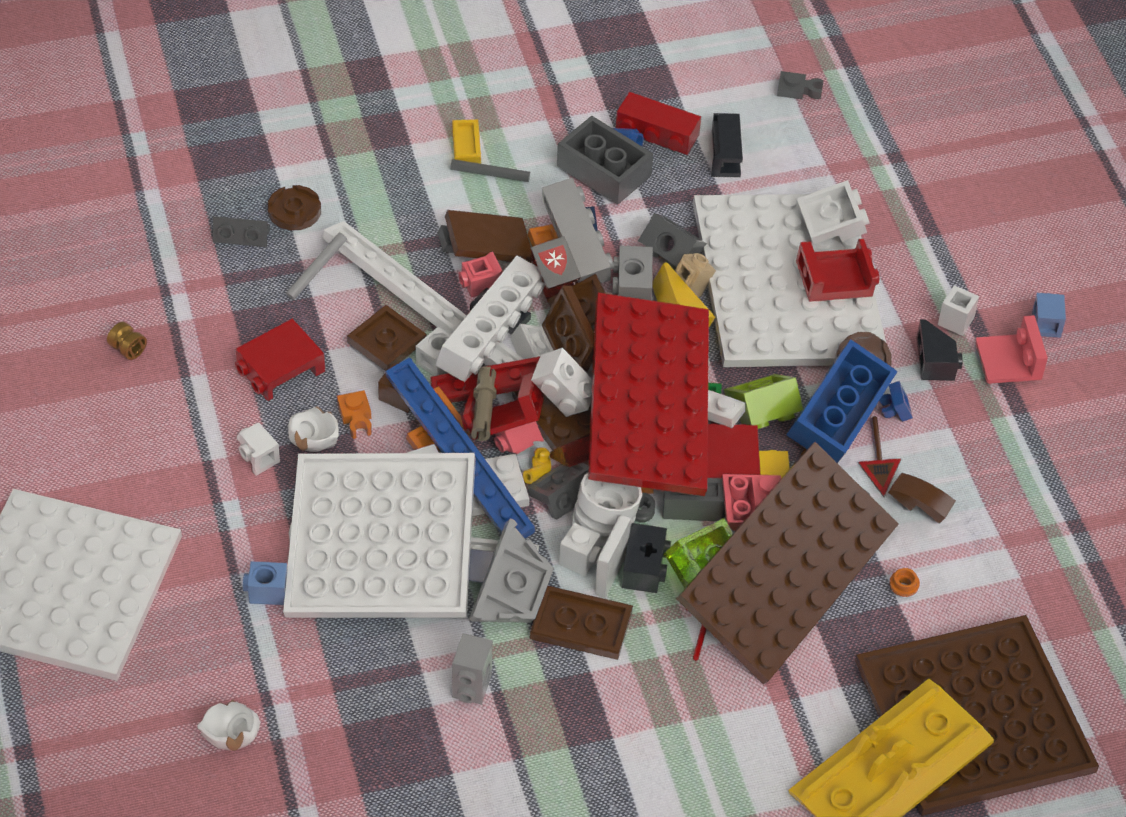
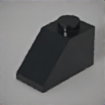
M920 319L916 339L921 380L955 381L957 369H962L963 364L962 353H958L956 341L926 319Z

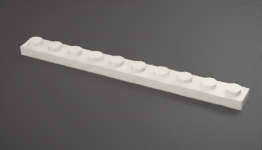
M342 221L324 229L322 238L328 243L339 232L342 233L347 240L338 251L436 327L439 326L447 333H453L467 316L346 222ZM497 342L493 354L489 359L485 357L483 363L486 366L522 360L523 358L503 343Z

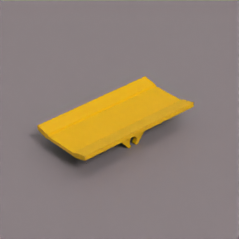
M928 679L791 787L788 792L815 817H903L993 744L994 739L982 725L939 685Z

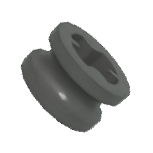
M642 493L639 508L643 505L647 506V508L638 509L635 519L637 522L650 521L655 514V500L647 493Z

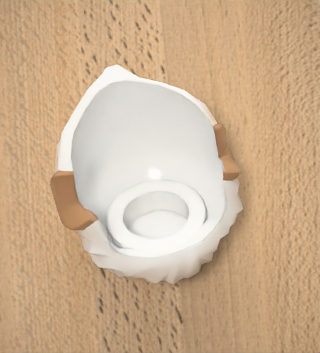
M318 406L296 413L289 419V439L302 451L319 452L334 447L339 436L337 419L332 415V412L325 413Z
M231 700L226 705L220 702L208 709L197 727L201 731V735L218 749L236 751L248 746L255 739L261 722L257 713L249 707Z

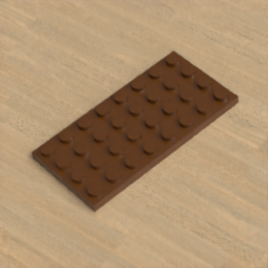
M814 442L678 595L676 600L762 684H765L793 653L899 523Z

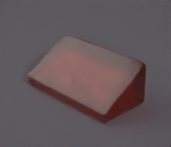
M590 436L550 451V458L567 467L588 461Z

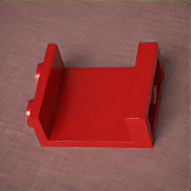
M534 372L523 376L518 400L492 408L490 435L539 421L544 396L542 391L531 381ZM474 391L469 393L464 413L461 416L465 431H470V433L473 428L475 408Z

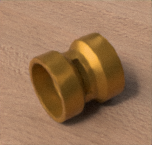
M122 321L114 325L107 336V343L114 349H120L121 354L128 360H133L143 353L147 345V339L141 333L134 332L128 323Z

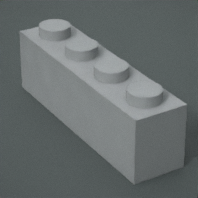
M573 177L542 187L543 203L558 238L565 236L581 277L576 279L577 283L594 274L598 276L601 283L610 281L611 269L614 268L613 260L610 253L605 254L602 248L604 240L600 230L595 231L593 227L595 219L591 209L585 208L583 203L585 202V195L582 187H576Z

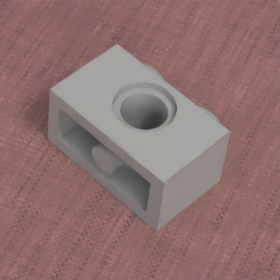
M620 246L619 257L614 256L613 273H618V277H613L612 293L618 294V296L651 300L653 247Z
M462 634L452 663V698L459 699L464 703L482 705L492 676L493 640Z

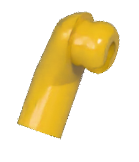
M543 447L535 449L534 456L532 457V468L523 472L525 483L532 484L551 471V459L549 458L550 452L548 449Z

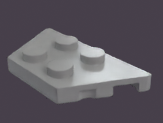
M511 518L505 523L468 619L472 622L531 623L536 618L554 568L545 557L539 554L537 547L530 539L527 541L515 528L518 524Z

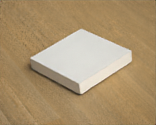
M623 515L618 518L597 559L595 592L596 595L606 598L626 558L631 518Z

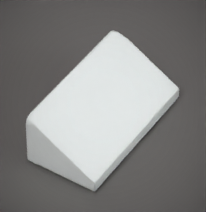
M519 324L510 337L517 354L523 359L538 357L553 351L543 328L539 326Z

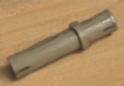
M482 367L478 370V382L473 392L475 408L471 436L475 439L478 431L477 441H486L490 437L493 399H496V389L494 387L496 371L492 369L490 376L491 367Z

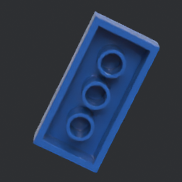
M850 339L786 435L806 449L816 442L838 463L846 454L898 371Z

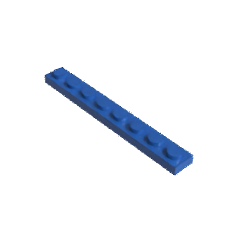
M409 357L386 370V377L441 453H475L474 498L500 534H502L505 523L510 518L516 521L518 525L515 528L524 539L535 533V526L413 360Z

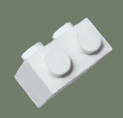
M563 348L542 354L531 381L566 417L588 410L592 400V378Z

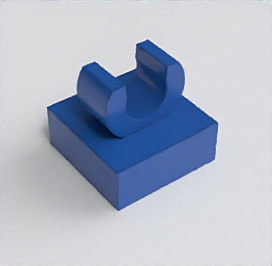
M900 381L891 383L889 385L891 394H884L879 400L882 406L890 404V406L881 409L885 418H891L898 413L902 422L912 419L909 399Z

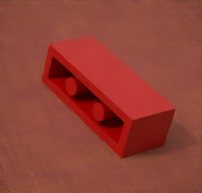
M629 92L617 110L616 128L637 129L639 133L643 134L644 140L688 155L700 135L702 116Z

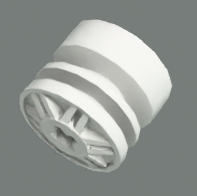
M588 473L585 474L572 514V525L576 523L601 534L600 546H604L621 515L631 518V524L635 522L636 513L642 498L641 487L588 480Z

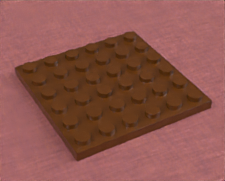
M1027 615L856 654V665L879 718L922 683L930 679L966 710L994 739L993 744L917 804L921 816L1097 773L1098 762Z

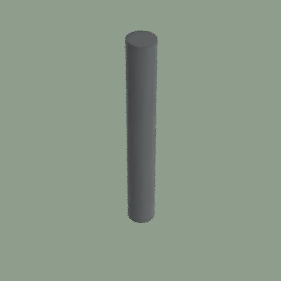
M452 159L450 166L451 170L529 182L531 173L529 171Z

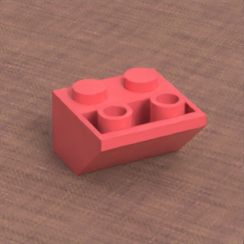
M723 474L722 485L727 526L736 531L779 482L781 475Z

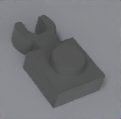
M781 71L777 96L803 99L804 94L812 99H821L824 80L819 78L805 80L806 74Z

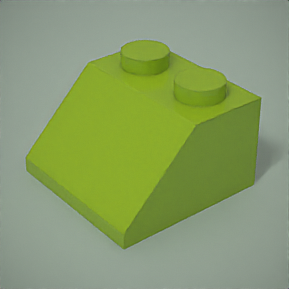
M772 374L724 389L725 396L745 402V412L739 419L741 424L758 425V429L769 426V421L778 419V421L795 418L794 413L803 410L796 377Z

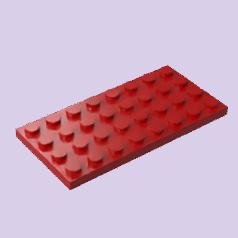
M598 292L595 310L588 480L705 496L707 492L709 309Z

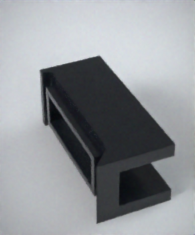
M713 113L711 133L714 158L711 177H741L740 163L743 162L740 114Z

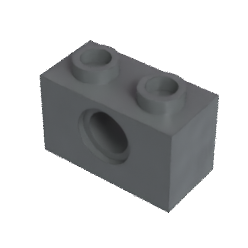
M656 213L653 214L638 240L646 247H653V257L658 258L660 255L667 260L665 263H668L674 271L684 254H701L704 246L707 244L666 216ZM673 238L674 246L669 251L668 243Z

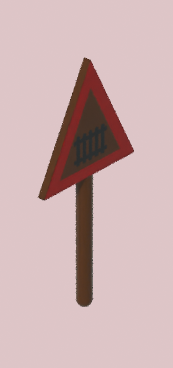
M873 416L872 424L877 460L861 461L858 464L881 495L885 497L901 462V458L882 460L878 418Z

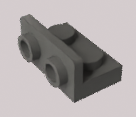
M569 458L527 486L530 497L547 504L551 517L556 520L574 509L582 479L588 473L589 465L574 458Z

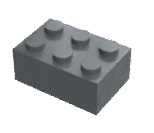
M590 116L558 143L557 166L617 205L652 176L653 153L594 116Z

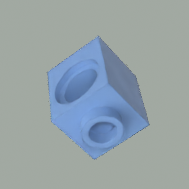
M1051 293L1036 294L1032 316L1035 315L1041 336L1061 338L1066 321L1064 295Z
M250 562L249 573H244L243 591H248L249 604L284 605L287 563Z

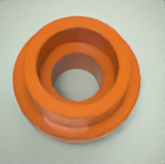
M901 568L891 575L889 585L895 594L909 597L917 593L920 581L913 570Z

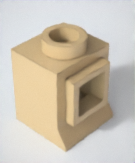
M699 253L684 254L675 272L697 297H700L716 270L708 263L709 261L704 255Z

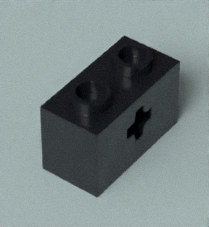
M636 523L631 524L623 569L622 588L657 593L659 582L665 583L667 565L662 564L663 558H669L671 541L666 540L667 528Z

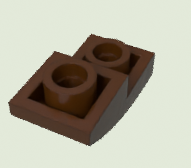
M901 473L888 491L891 496L911 511L917 505L939 524L947 517L956 502L955 499L936 486L905 473Z

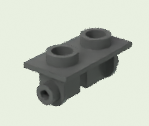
M213 216V242L267 247V235L270 233L268 221Z

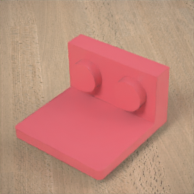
M1035 315L1023 317L1021 328L1017 329L1016 335L976 338L975 344L988 384L1042 380L1048 357Z

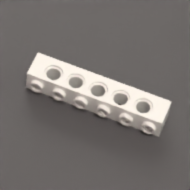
M516 256L442 345L435 366L464 382L472 373L476 375L483 365L484 358L489 359L493 354L496 343L503 342L509 331V326L515 327L520 319V312L526 313L532 304L533 297L538 298L545 283L542 282L543 276L539 267Z

